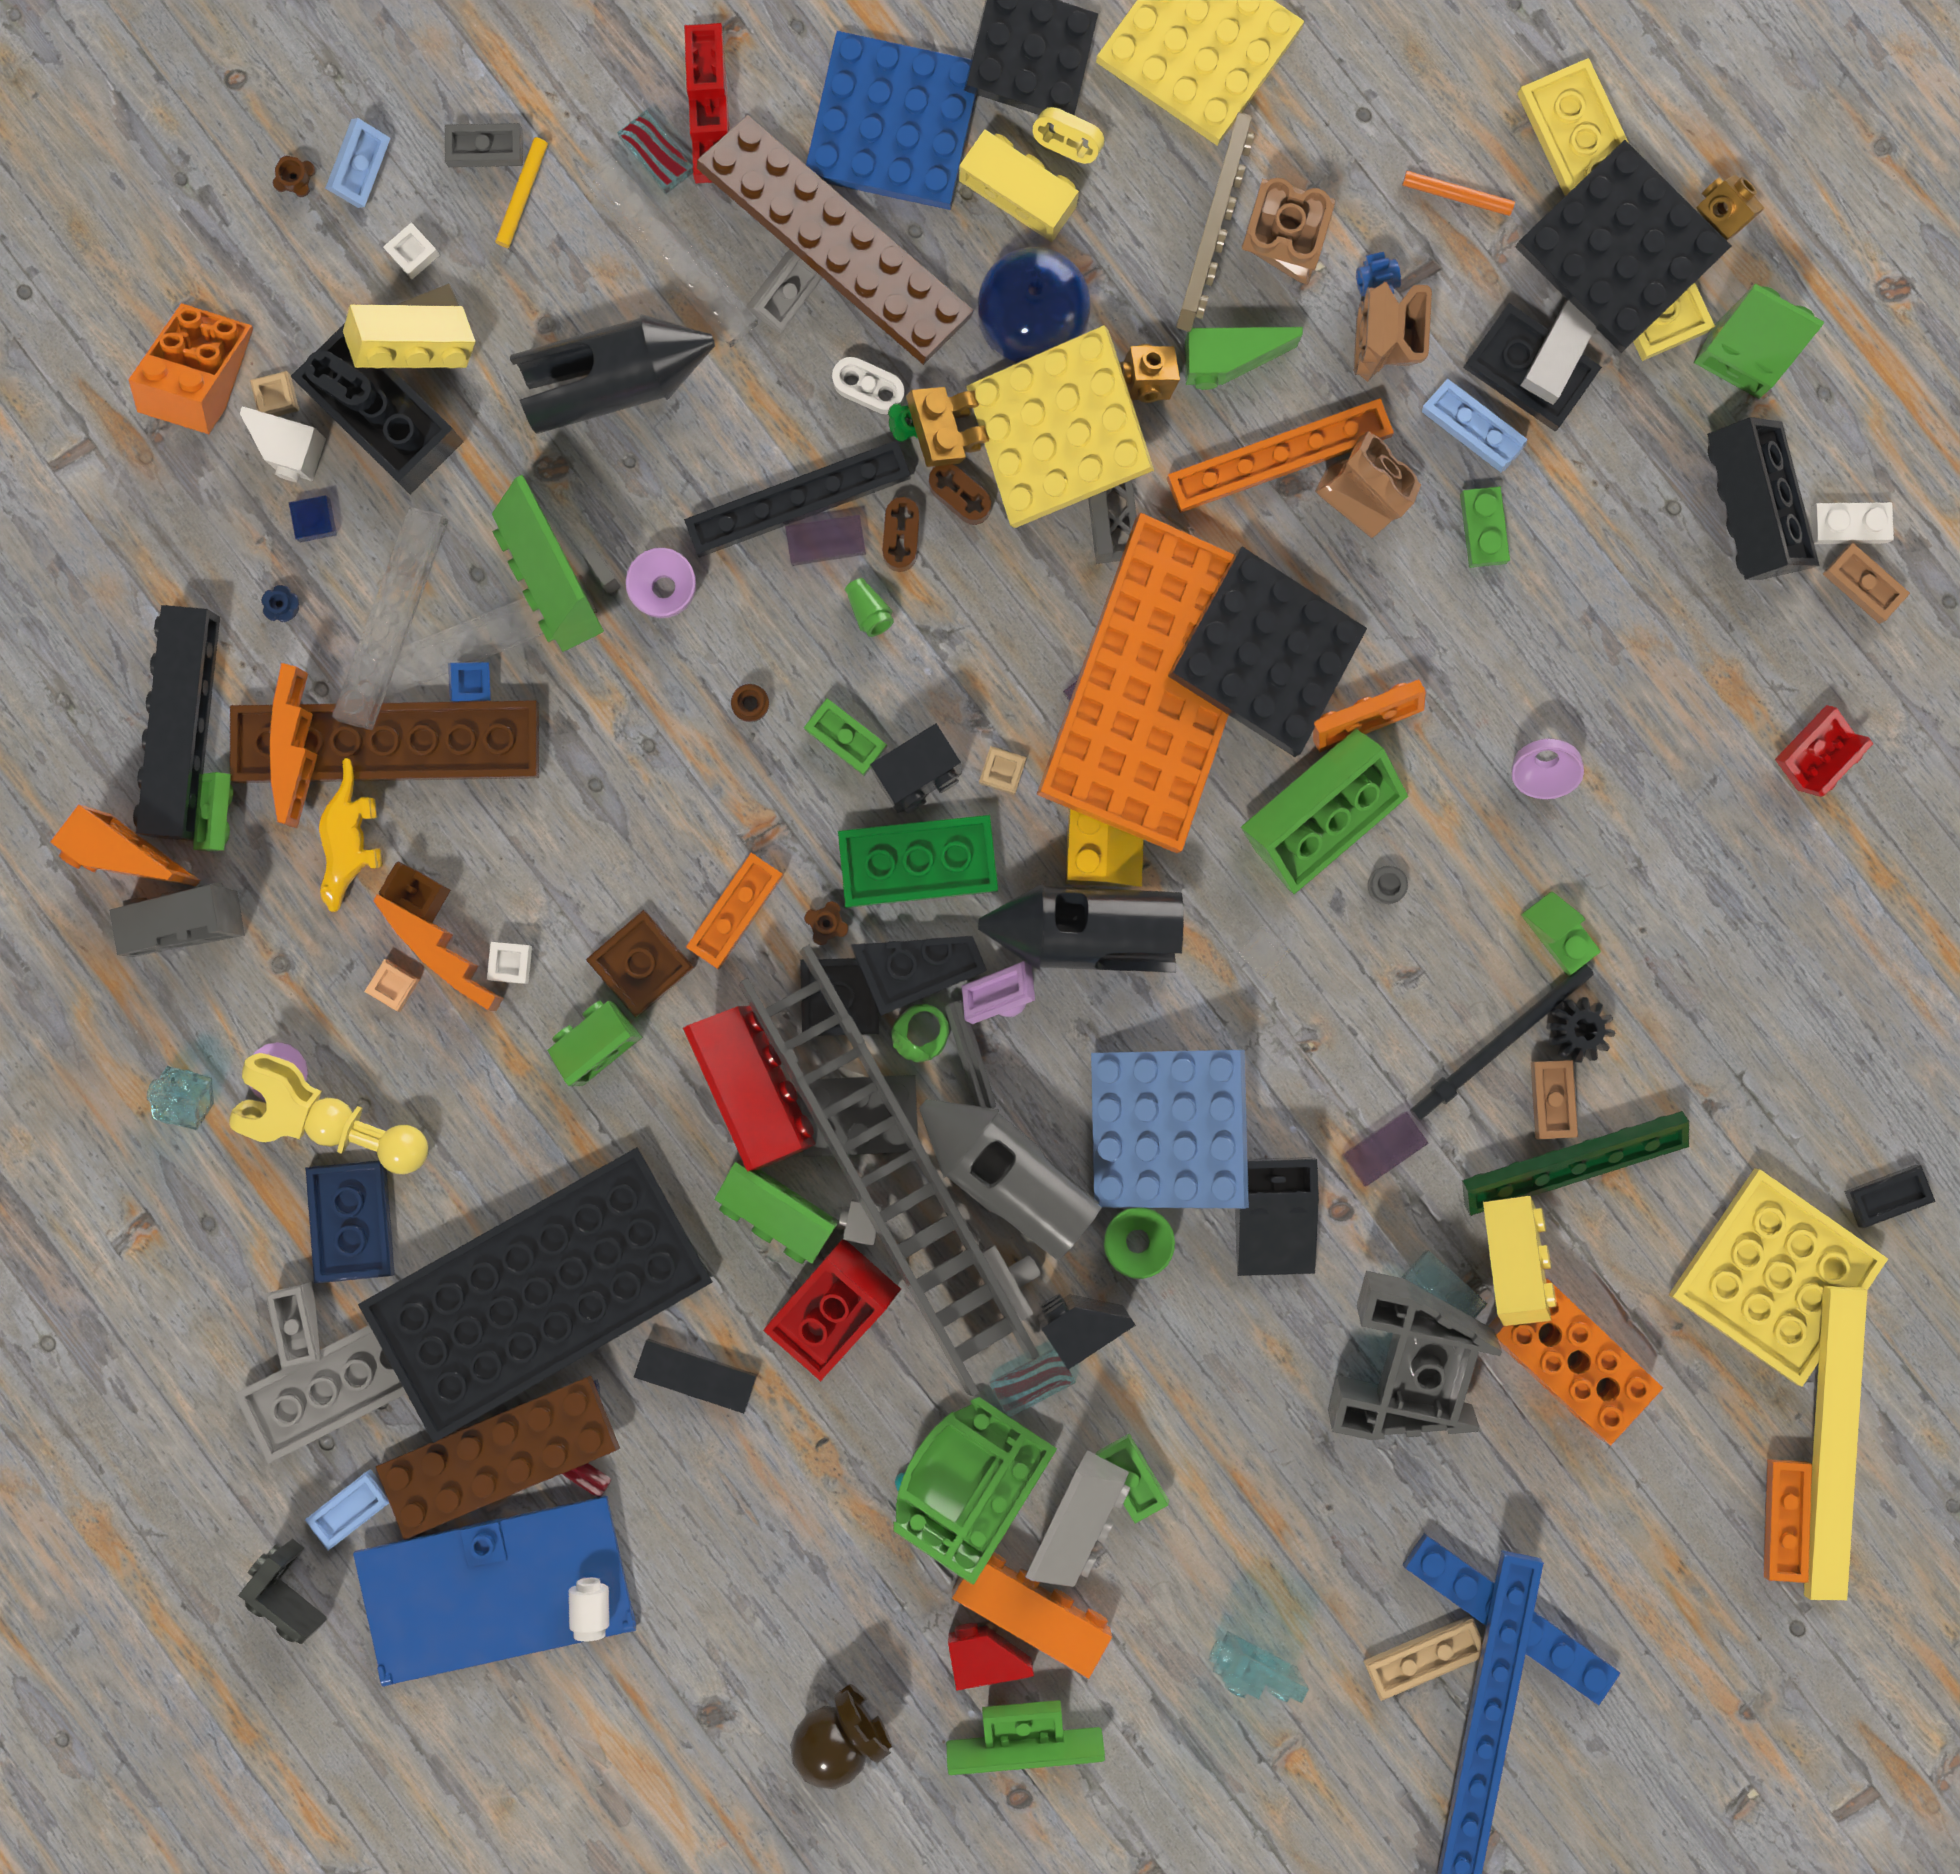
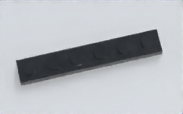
M895 440L684 519L696 553L700 558L911 479V475L899 443Z

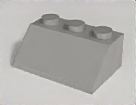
M1087 1450L1025 1576L1032 1581L1071 1587L1075 1586L1080 1575L1088 1578L1098 1557L1092 1554L1091 1551L1096 1541L1104 1544L1114 1524L1113 1521L1107 1518L1113 1506L1121 1509L1131 1487L1124 1484L1129 1474L1128 1471Z

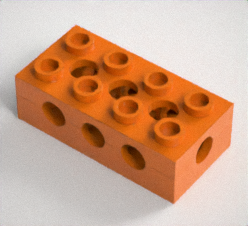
M1546 1278V1283H1552L1549 1279ZM1554 1284L1556 1307H1550L1551 1321L1503 1326L1500 1318L1497 1316L1488 1326L1495 1330L1500 1346L1592 1434L1610 1446L1663 1389L1651 1375ZM1548 1323L1549 1334L1540 1341L1539 1330L1544 1324ZM1577 1351L1578 1359L1576 1363L1568 1367L1569 1355ZM1605 1378L1606 1387L1601 1393L1597 1394V1384Z

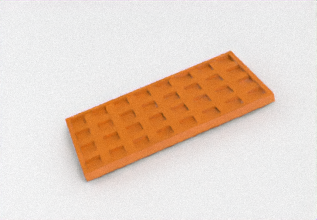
M1140 513L1135 518L1036 795L1174 853H1179L1183 850L1229 715L1168 677V674L1234 554L1143 513Z

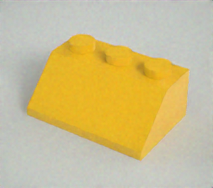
M1068 808L1065 884L1141 888L1144 840Z

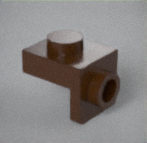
M396 862L381 887L379 895L402 906L421 919L433 923L451 890L422 872L401 862Z

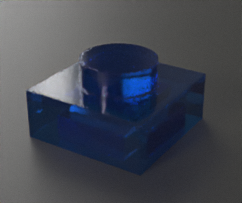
M324 495L289 502L294 535L298 542L337 536L329 497Z

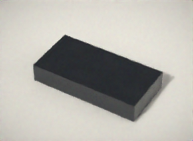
M1913 1165L1844 1191L1859 1228L1872 1226L1936 1202L1921 1165Z

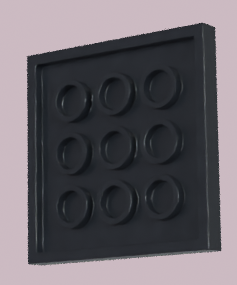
M1626 140L1618 145L1525 234L1515 246L1567 300L1596 326V329L1620 353L1627 349L1732 247Z
M1242 546L1234 554L1170 670L1168 677L1293 757H1296L1302 753L1315 728L1314 723L1320 719L1367 628Z

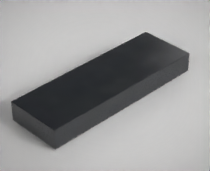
M647 1339L634 1378L744 1414L757 1374Z

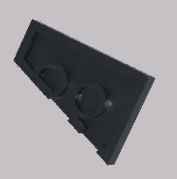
M973 936L850 945L880 1016L987 971Z

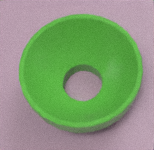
M1130 1208L1120 1212L1111 1220L1104 1235V1248L1109 1262L1118 1272L1131 1278L1144 1279L1160 1273L1167 1267L1175 1250V1238L1170 1224L1162 1215L1148 1208ZM1133 1230H1143L1149 1237L1148 1247L1142 1252H1132L1127 1247L1126 1238Z

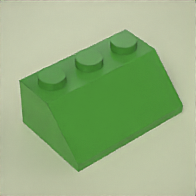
M742 1159L734 1163L714 1199L722 1204L719 1208L720 1212L736 1222L742 1217L754 1225L751 1231L768 1243H771L774 1238L786 1246L783 1252L800 1264H803L805 1260L810 1263L815 1261L839 1224V1220L761 1169L747 1172Z

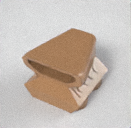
M1262 178L1242 244V250L1253 253L1296 281L1308 285L1312 271L1316 269L1335 199L1330 198L1325 191L1318 188L1305 191L1293 187L1289 181L1283 178H1273L1270 180Z
M1387 282L1376 288H1367L1365 299L1359 304L1356 318L1353 369L1355 375H1360L1368 382L1384 365L1410 366L1425 361L1429 354L1432 289L1428 285H1414L1400 303L1397 302Z
M1368 431L1359 437L1349 459H1342L1325 470L1315 492L1370 538H1373L1391 521L1401 518L1414 504L1421 484L1412 470L1403 462L1398 461L1392 455L1388 446L1378 436Z

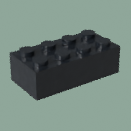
M344 323L317 351H328L355 368L343 334ZM304 362L290 377L410 495L463 443V440L454 429L392 368H355L362 372L374 384L376 389L374 404L364 411H355L319 389L307 377ZM320 365L317 369L321 375L326 374L333 380L337 376L329 365L327 367ZM348 382L344 386L353 396L358 395L361 397L364 394L361 386L357 388Z

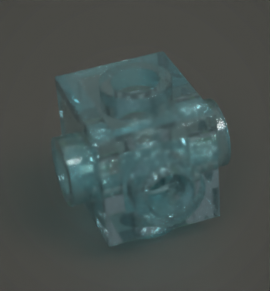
M167 1066L161 1076L151 1082L147 1091V1101L151 1105L152 1119L159 1120L165 1124H174L198 1130L214 1104L212 1077L197 1074L190 1070Z

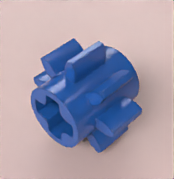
M1384 252L1366 255V261H1363V266L1356 269V281L1361 296H1365L1368 287L1376 288L1384 282H1387L1394 294V289L1401 286V273L1396 259H1385Z

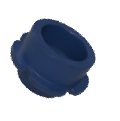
M277 585L273 590H267L262 596L263 614L269 620H278L283 623L297 615L299 599L295 593H291L289 587ZM278 601L283 602L281 607H277Z

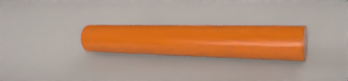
M1406 171L1402 186L1507 216L1511 215L1515 205V201L1411 171Z

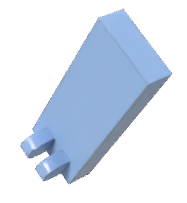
M1449 379L1439 387L1422 408V413L1500 473L1510 466L1511 461L1515 460L1526 446L1527 438Z

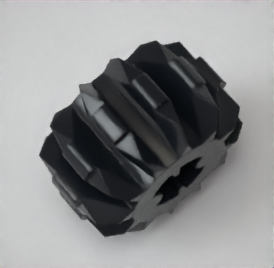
M1587 997L1579 998L1577 1004L1572 999H1567L1563 1001L1564 1011L1557 1008L1551 1012L1553 1017L1558 1020V1023H1548L1546 1028L1557 1033V1036L1549 1039L1550 1045L1562 1043L1558 1052L1560 1057H1567L1571 1054L1573 1062L1581 1063L1585 1056L1590 1061H1595L1598 1059L1597 1049L1601 1051H1608L1610 1049L1609 1044L1603 1038L1614 1037L1616 1034L1612 1029H1605V1024L1610 1023L1613 1017L1610 1014L1599 1016L1603 1010V1004L1600 1002L1590 1006ZM1577 1024H1585L1587 1031L1582 1032L1584 1036H1576L1574 1029L1580 1027Z

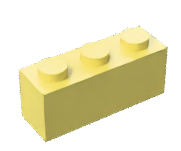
M984 129L959 165V181L1050 242H1053L1077 207L1079 191L1076 190L1075 185L1068 178L1062 175L1056 177L1047 171L1043 163L1035 156L1030 154L1025 156L1014 149L1013 144L1001 134L993 135Z
M350 305L343 329L355 368H467L475 345V339L463 306Z
M1531 1196L1483 1202L1497 1315L1503 1326L1551 1321L1550 1307H1556V1296L1553 1283H1546L1544 1269H1551V1260L1548 1246H1541L1539 1232L1546 1231L1542 1208H1535Z

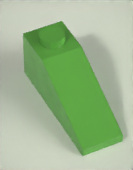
M1303 327L1192 328L1191 332H1187L1185 339L1186 385H1195V388L1201 390L1214 389L1218 385H1223L1297 348L1303 335Z

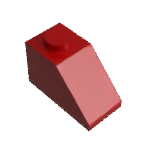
M966 1623L955 1627V1632L948 1633V1646L956 1691L1034 1677L1032 1658L989 1627H978L977 1623Z

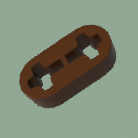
M953 464L932 468L929 474V488L935 498L968 524L977 525L988 519L991 512V499L982 487ZM951 474L953 476L952 484L958 491L954 492L948 486L942 489L938 488V476L941 475L946 478ZM965 495L973 502L978 498L981 499V509L983 511L979 513L974 510L968 513V504L962 496Z
M906 497L895 498L887 505L885 511L883 558L887 567L896 572H904L911 569L917 558L920 523L919 509L914 501ZM903 507L907 508L909 515H913V518L906 519L905 531L898 530V519L892 517L893 514H899L900 508ZM898 539H904V549L906 552H910V555L903 557L902 562H896L895 556L889 554L890 551H896Z

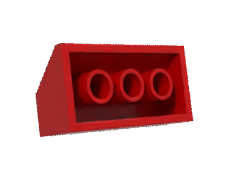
M750 1005L737 1006L683 1027L747 1172L778 1164L816 1145L812 1137L814 1135L813 1126L810 1120L805 1115H802L796 1102L798 1099L797 1091L791 1081L785 1078L780 1067L782 1062L772 1044L769 1043Z

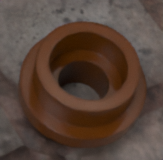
M745 684L737 688L733 693L731 707L734 714L740 720L756 722L762 719L768 712L769 698L765 690L760 686ZM753 697L757 699L756 708L753 710L744 708V702L747 698Z

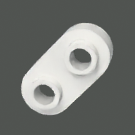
M855 357L844 358L835 365L832 379L836 391L841 396L880 414H888V410L893 404L902 406L905 398L904 386L896 375ZM853 375L859 380L855 385H848L845 383L846 378ZM883 391H889L893 394L892 398L888 401L881 400L879 395Z

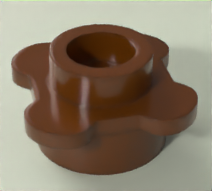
M283 156L275 167L276 177L273 179V186L278 192L290 191L294 192L298 197H305L310 192L308 184L310 177L315 174V167L310 161L301 162L296 157ZM297 174L296 179H291V176Z
M827 902L824 908L817 911L808 910L804 916L805 922L812 928L814 933L812 939L817 945H825L829 939H833L836 936L844 937L848 933V925L842 921L839 914L840 906L836 902ZM824 920L830 921V925L828 927L823 926Z

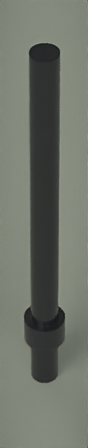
M1585 964L1569 975L1447 1079L1444 1077L1439 1079L1430 1087L1432 1091L1410 1109L1412 1115L1418 1121H1421L1441 1103L1446 1105L1458 1095L1457 1090L1589 980L1594 975L1592 969Z

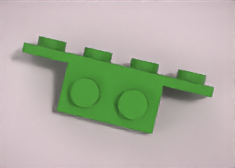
M1060 1700L982 1707L985 1737L949 1740L946 1742L947 1770L949 1775L1105 1761L1102 1729L1100 1727L1063 1730Z

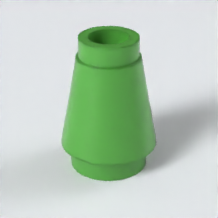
M858 578L846 586L845 592L848 595L860 631L866 632L869 637H874L882 634L894 623V619L891 616L892 609L866 583L864 578Z

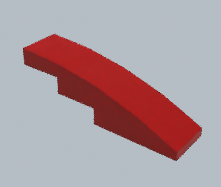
M722 23L684 25L686 89L689 99L693 176L695 184L713 183L697 169V160L730 131Z

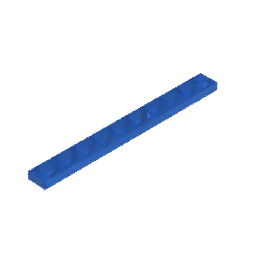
M1501 1550L1437 1874H1482L1544 1564L1541 1558Z

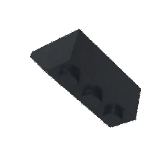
M1061 1294L1055 1295L1041 1305L1042 1313L1038 1315L1042 1331L1068 1370L1136 1326L1123 1305L1069 1294L1062 1298Z

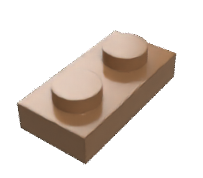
M1854 543L1848 545L1823 572L1826 578L1879 624L1885 622L1910 594L1909 591Z
M1573 1060L1530 1062L1535 1139L1578 1137Z

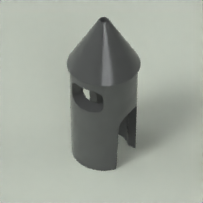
M926 1099L919 1107L943 1178L947 1176L984 1208L1007 1220L1057 1261L1074 1246L1100 1212L1102 1207L1098 1205L1099 1202L1055 1166L1044 1155L1040 1146L999 1114V1109Z

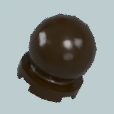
M852 1684L847 1685L834 1694L836 1707L823 1706L808 1713L797 1725L790 1744L792 1764L803 1780L815 1787L835 1790L849 1784L864 1769L867 1757L878 1763L891 1753L889 1749L892 1748V1743L880 1717L870 1718L861 1705L867 1700L866 1697Z

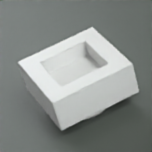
M412 222L383 247L411 279L415 278L440 256L434 246Z
M491 942L487 980L528 984L532 946Z

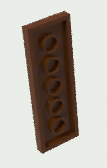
M590 1375L443 1437L435 1443L431 1442L376 1466V1470L405 1540L620 1449V1446Z

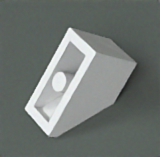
M242 406L240 415L262 457L276 470L275 475L292 482H298L299 477L313 481L326 438L314 427Z

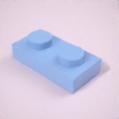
M359 118L351 119L325 189L357 208L365 207L390 137Z

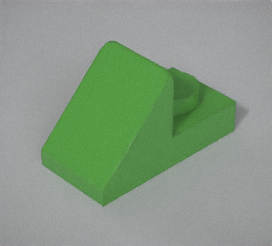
M1553 891L1521 914L1566 975L1573 974L1601 952L1581 926V923L1585 920L1583 915Z

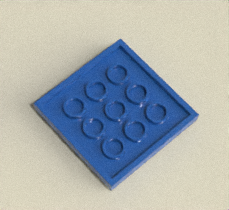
M837 31L806 166L827 184L951 210L959 175V165L962 162L976 100L975 94L964 91L971 59Z

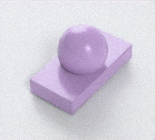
M1023 961L962 985L965 1021L975 1024L998 1014L1004 1017H1015L1025 1009L1027 1003L1035 1001L1032 965Z

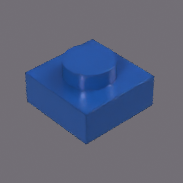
M489 662L448 663L450 701H491Z

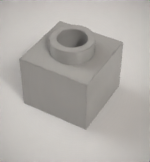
M852 1199L850 1207L842 1206L838 1229L845 1230L843 1240L874 1246L877 1232L859 1200ZM875 1204L878 1211H882L883 1205Z

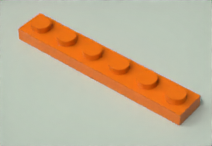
M1379 398L1170 473L1167 476V481L1179 513L1352 452L1359 437L1368 431L1378 436L1381 440L1391 438L1394 432L1382 400Z

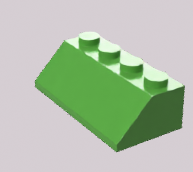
M524 476L516 477L492 513L498 526L492 532L502 551L510 550L513 558L507 562L517 581L525 580L528 589L522 592L533 612L540 609L544 619L538 621V624L548 643L556 640L560 649L564 652L603 633L604 630Z
M1355 729L1243 824L1241 829L1256 853L1288 890L1296 894L1409 796L1384 748L1358 729Z

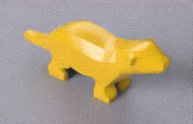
M345 758L342 761L343 780L341 786L326 805L319 821V833L326 856V871L320 886V896L330 912H337L340 909L349 884L365 865H368L371 869L382 867L380 848L364 850V833L361 828L363 818H377L375 799L361 797L357 801L351 802L354 774L352 762L349 758Z

